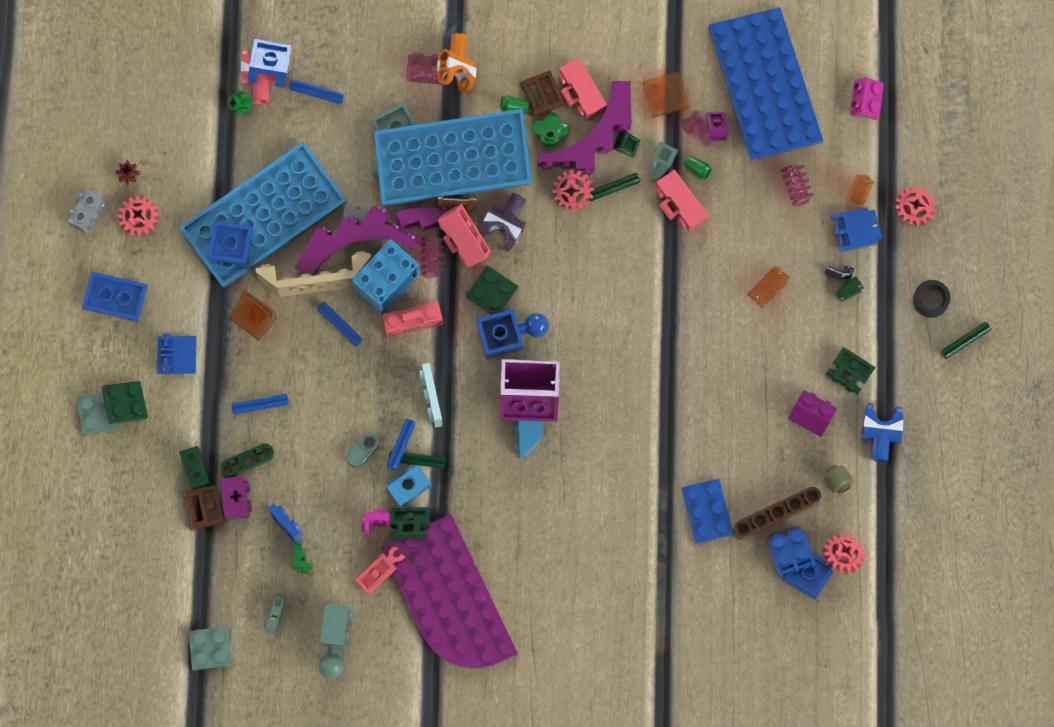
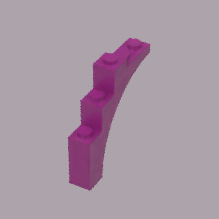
M612 81L607 109L591 133L580 142L566 149L553 153L538 154L537 166L542 167V169H552L553 167L570 169L572 166H575V174L579 170L582 171L581 176L586 174L589 176L594 173V152L599 154L612 152L613 130L617 132L631 130V81Z
M379 205L377 207L373 206L362 225L359 224L360 220L350 216L349 218H343L334 235H332L333 231L327 227L316 228L294 268L304 274L314 276L320 266L333 253L356 241L391 239L413 249L417 248L420 241L416 239L417 235L410 231L405 233L400 230L401 226L392 221L389 224L387 221L391 215L387 214V209Z

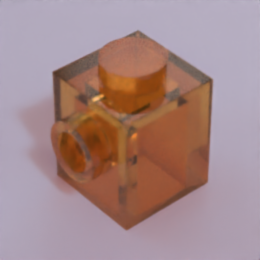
M857 174L846 199L864 206L874 181L867 175Z

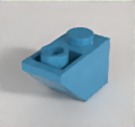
M518 420V423H515V435H519V442H515L516 454L520 453V459H524L542 440V421Z

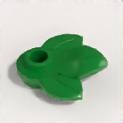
M556 113L547 114L544 121L533 120L532 122L534 134L541 137L542 143L548 147L555 146L560 138L566 137L569 133V125L560 124V118Z

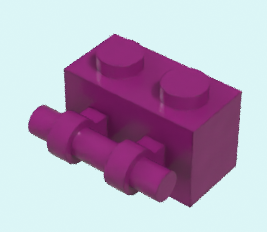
M803 390L788 419L822 437L837 408L832 406L831 402L827 400L825 402L816 397V394L813 392L809 393Z

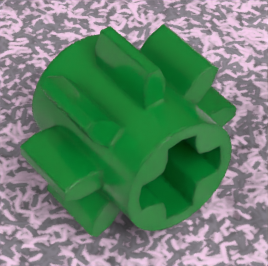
M236 91V94H232L229 98L228 105L232 112H236V115H244L245 112H249L252 100L249 94H245L244 91Z

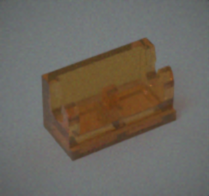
M775 266L747 295L764 308L788 283L790 276L784 273L778 266Z

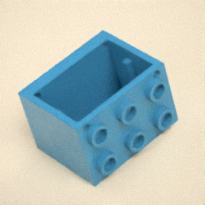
M390 239L351 280L353 292L382 316L420 276L419 263Z

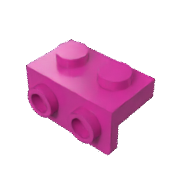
M868 77L855 80L850 115L853 117L862 115L872 120L879 119L884 83Z
M375 509L374 512L366 511V517H362L361 528L365 532L366 537H370L371 526L390 527V513H386V510Z

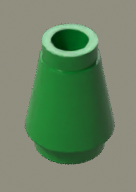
M510 95L502 96L500 110L505 112L523 109L524 113H527L529 102Z
M690 155L683 163L699 180H706L712 172V167H710L709 163Z

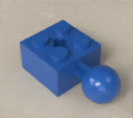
M514 309L476 318L486 360L522 351L523 342L521 335L528 333L532 337H541L549 329L548 319L540 313H533L527 317L525 323L518 324ZM500 331L501 334H504L503 337L496 336L497 332Z

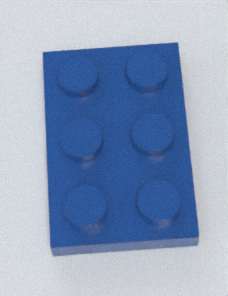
M91 272L82 309L139 322L148 285Z
M719 479L681 488L695 544L734 535Z
M273 503L268 508L273 520L295 544H301L303 542L301 537L303 534L299 525L294 520L290 522L288 513L281 505L277 507Z

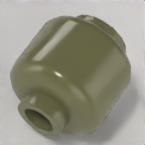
M833 465L826 470L827 474L824 477V481L832 493H839L840 495L852 487L853 478L844 466L837 467Z

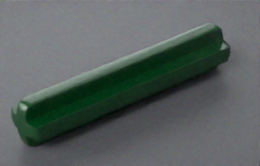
M633 173L594 188L593 191H590L593 198L588 199L589 201H594L636 185L641 181L638 173Z
M987 322L982 323L942 349L941 355L944 359L950 358L990 332V325Z
M404 452L400 463L443 469L446 460L442 457Z

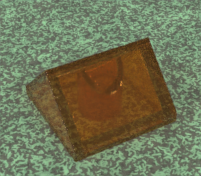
M243 290L229 319L259 341L275 322L277 316L275 311L248 291Z

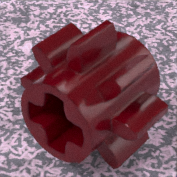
M128 160L123 165L119 163L120 169L115 171L116 175H121L118 178L119 182L124 180L127 185L132 181L137 182L135 178L140 175V172L135 170L137 168L136 163L131 165Z

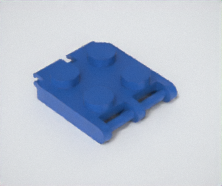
M867 207L831 215V220H834L836 228L835 236H838L840 252L874 246L877 244V241L882 240L879 226H872L878 224L875 210L868 211Z
M799 526L786 529V536L783 535L782 531L769 534L770 540L767 543L779 577L783 576L782 574L794 570L798 572L799 569L807 566H816L805 530L800 531ZM810 560V562L798 565V563ZM791 565L794 566V567H790V568L781 570V568H785V567H788V566H791Z

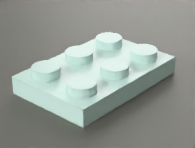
M430 363L422 364L423 370L419 371L422 386H426V389H423L426 405L430 404V407L427 408L430 423L434 422L435 428L441 427L442 417Z

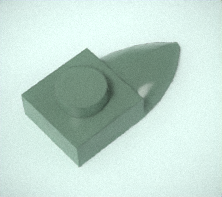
M660 142L651 161L650 175L652 180L661 177L671 167L678 152L677 149Z

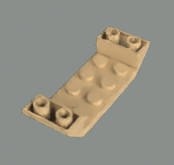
M365 251L356 252L355 255H351L352 271L340 269L337 273L324 271L315 276L303 274L300 275V278L287 276L278 280L275 266L264 264L260 268H256V274L259 282L279 297L353 288L351 280L371 260V255Z

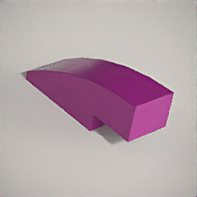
M420 207L396 212V216L402 231L419 225L421 231L424 232L439 227L438 219L449 210Z

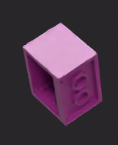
M502 359L500 420L558 422L560 361Z

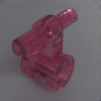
M695 110L690 117L680 121L682 128L688 135L694 133L702 140L705 147L710 146L708 128L704 125L705 121L698 111Z

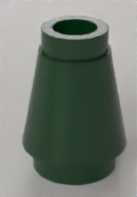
M856 276L850 277L835 294L843 302L862 293L861 290L864 289V286Z

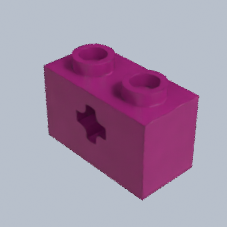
M244 476L220 479L225 519L248 518L249 512H252L251 500H247V493H250L249 481H245ZM235 494H239L242 497L238 499V502L232 499L235 498Z

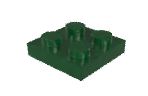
M487 265L466 294V298L492 315L502 312L519 286Z
M140 381L102 386L109 424L145 420L148 418Z

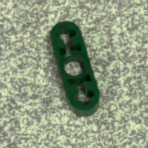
M264 443L224 460L221 463L223 475L234 477L271 461L274 458L273 447ZM266 448L267 451H271L268 453L269 456L266 458L264 455L259 456L258 458L260 461L258 462L256 460L255 455L253 454V452H256L257 455L262 454V449ZM249 455L253 458L251 465L246 466L242 463L244 456ZM237 459L239 461L240 466L242 467V469H239L238 466L233 467V472L229 473L228 470H224L227 468V464L229 463L231 466L236 465L237 463L235 460Z

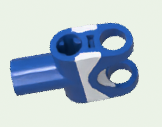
M868 403L863 418L861 437L873 440L872 461L888 462L890 442L901 443L903 431L902 407L896 406L892 420L883 422L876 417L875 410H873L874 405Z

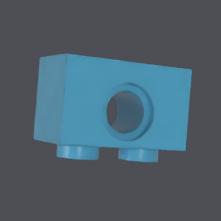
M418 465L408 467L403 472V476L400 478L395 477L388 482L387 491L399 508H403L432 487V483ZM406 481H411L414 484L409 490L403 488V483Z

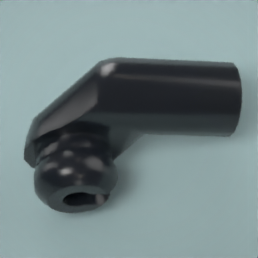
M846 265L844 270L840 271L827 266L825 275L837 280L849 279L853 276L854 268Z

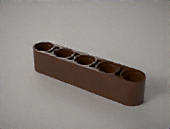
M808 487L739 520L733 528L734 536L739 540L747 539L814 507L821 499L820 490L816 487ZM807 493H814L816 500H808ZM790 501L798 502L799 508L792 509L789 505ZM779 509L782 512V516L779 518L774 517L772 510ZM755 518H763L765 524L758 526L755 523ZM740 525L745 526L747 533L740 534L737 527Z

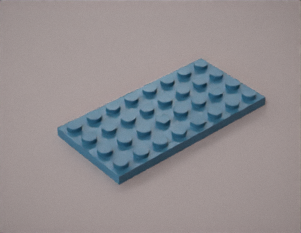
M523 109L374 131L383 206L437 199L438 196L450 197L533 184Z
M301 142L184 223L179 229L224 289L346 204L347 199L306 144ZM214 221L253 227L254 236L253 241L250 242L247 269L238 268L237 264L219 261V264L209 263L207 257Z

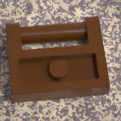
M551 71L544 72L519 83L531 106L533 118L560 108L565 104ZM531 85H536L544 106H538L531 90Z
M438 196V207L451 210L460 204L463 205L466 211H472V208H476V197L452 198Z
M216 485L182 493L183 499H186L189 513L190 531L224 524ZM196 496H199L204 520L198 522L193 499Z

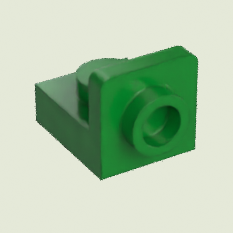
M293 544V569L297 570V573H309V570H313V563H302V561H305L306 551L302 549L301 544Z

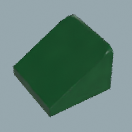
M626 131L620 132L613 149L634 157L640 139Z

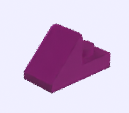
M725 111L706 112L708 141L726 140L727 135H729V127Z

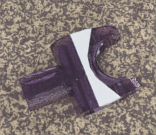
M512 193L503 210L492 205L479 231L483 239L491 231L500 230L506 236L503 251L509 252L518 241L526 226V222L518 219L520 212L527 202L526 199L516 193Z

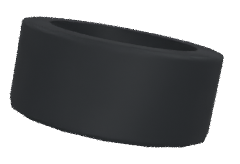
M937 280L922 282L913 295V304L916 311L927 318H935L942 315L951 301L948 288ZM928 288L938 290L943 297L942 305L937 309H928L923 306L921 294L924 290Z

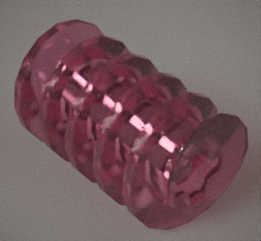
M790 165L781 169V172L784 173L782 177L786 180L785 185L789 187L787 191L791 194L790 199L794 201L792 206L804 205L814 196V193L807 192L812 187L805 186L809 182V179H803L807 172H800L804 165Z
M423 237L420 239L422 241L420 247L423 248L420 251L422 255L421 262L424 263L421 265V269L424 270L422 277H441L440 273L444 272L445 268L440 267V265L445 264V261L439 260V258L445 255L439 252V250L444 249V246L439 245V243L444 242V239Z

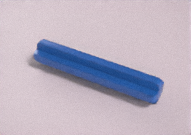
M294 79L291 80L289 89L334 103L342 104L344 99L343 93Z
M322 302L317 307L318 311L354 346L357 347L363 341L325 302Z
M287 394L237 402L232 404V412L238 414L288 405L289 400Z
M405 420L387 462L388 469L397 470L415 427L413 420Z

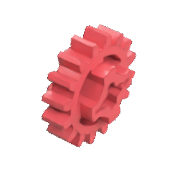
M574 169L570 170L569 173L564 171L563 176L557 177L559 182H554L553 184L557 189L552 190V192L558 195L554 199L560 200L559 206L565 204V210H569L571 207L572 211H576L577 206L579 209H583V203L589 205L590 202L587 199L593 198L590 191H593L594 188L589 186L592 180H586L588 178L587 174L581 176V170L577 171L576 174ZM567 180L566 186L563 187L564 182ZM571 188H574V189L580 190V191H576V192L574 193V192L567 191V190H568V189H571ZM582 193H584L583 198L580 200L579 197Z
M912 186L910 191L906 187L904 193H899L898 197L900 199L895 200V203L898 205L895 206L894 210L899 211L897 218L903 217L902 223L908 221L909 227L912 223L919 227L920 222L926 225L927 220L931 221L933 218L931 214L936 212L933 209L936 206V202H931L934 196L927 195L929 190L923 192L922 186L918 190H916L915 186ZM919 214L924 215L922 217L916 218V216Z
M139 195L136 196V200L130 197V202H123L124 208H119V212L122 214L118 215V219L123 220L119 224L121 227H124L125 233L130 231L132 237L135 233L138 234L139 238L142 236V233L148 236V230L155 231L153 225L159 224L156 218H160V215L155 213L158 211V208L153 206L154 202L152 200L147 202V197L145 196L142 200H140ZM151 211V219L149 221L147 216L150 214L149 212ZM127 213L130 214L128 222L126 220ZM134 213L139 216L142 215L143 219L136 218Z
M840 533L838 538L833 535L831 540H827L823 552H825L823 559H828L826 565H832V571L838 569V574L845 571L846 575H848L850 570L855 573L857 568L860 569L866 558L864 556L866 550L861 549L862 542L856 543V537L850 539V534L844 537Z

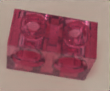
M408 54L407 82L443 85L438 81L437 72L431 70L433 66H437L439 55ZM415 64L422 66L419 70H415L412 67Z

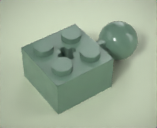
M325 604L320 644L322 647L328 648V652L319 661V671L324 677L329 679L340 676L344 669V663L339 656V651L345 650L346 645L349 646L351 634L348 631V627L353 625L354 615L349 606Z

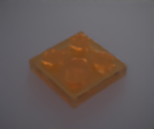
M679 72L643 81V87L653 118L689 109V103Z

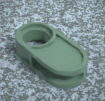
M371 433L362 436L348 452V463L356 468L364 465L379 446L378 438ZM372 438L375 441V445L372 448H367L364 446V441Z
M275 595L267 622V632L276 634L286 596Z

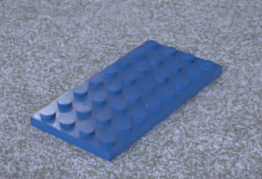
M778 7L710 24L708 29L750 161L823 143L821 131L781 8Z

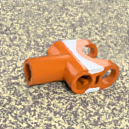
M455 33L451 35L450 50L444 49L438 56L437 77L441 84L448 85L452 82L453 76H455L459 91L468 93L474 86L477 66L474 60L466 57L467 35Z

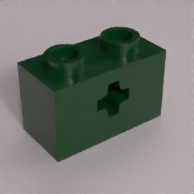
M195 446L179 451L190 489L194 490L211 486L199 447Z

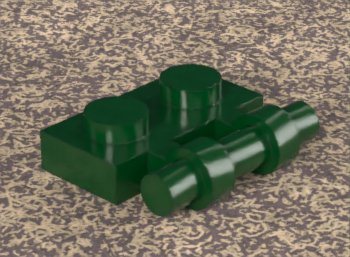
M843 347L832 363L838 367L837 371L835 372L829 368L826 375L832 378L833 382H838L846 387L847 391H852L858 395L861 388L855 384L857 381L865 384L876 367ZM843 371L853 377L851 381L841 376Z
M430 507L392 508L390 526L391 528H397V531L389 532V539H397V541L414 539V541H420L423 538H429V532L421 530L430 526ZM405 528H414V531H404V530H405Z

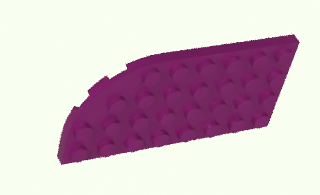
M451 514L430 523V526L427 528H422L421 531L429 532V538H423L420 541H414V539L397 541L396 539L381 546L383 553L389 556V551L393 547L399 548L395 552L396 558L401 554L405 555L402 561L395 563L397 569L393 572V575L424 640L437 655L456 666L476 669L494 666L518 655Z

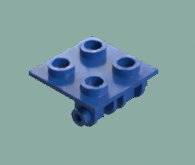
M170 334L158 336L157 374H196V336H170Z

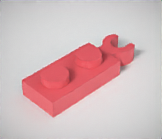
M398 547L391 548L389 556L383 553L355 579L367 594H371L397 569L395 566L396 562H400L405 558L403 554L398 558L395 557V552L399 549Z

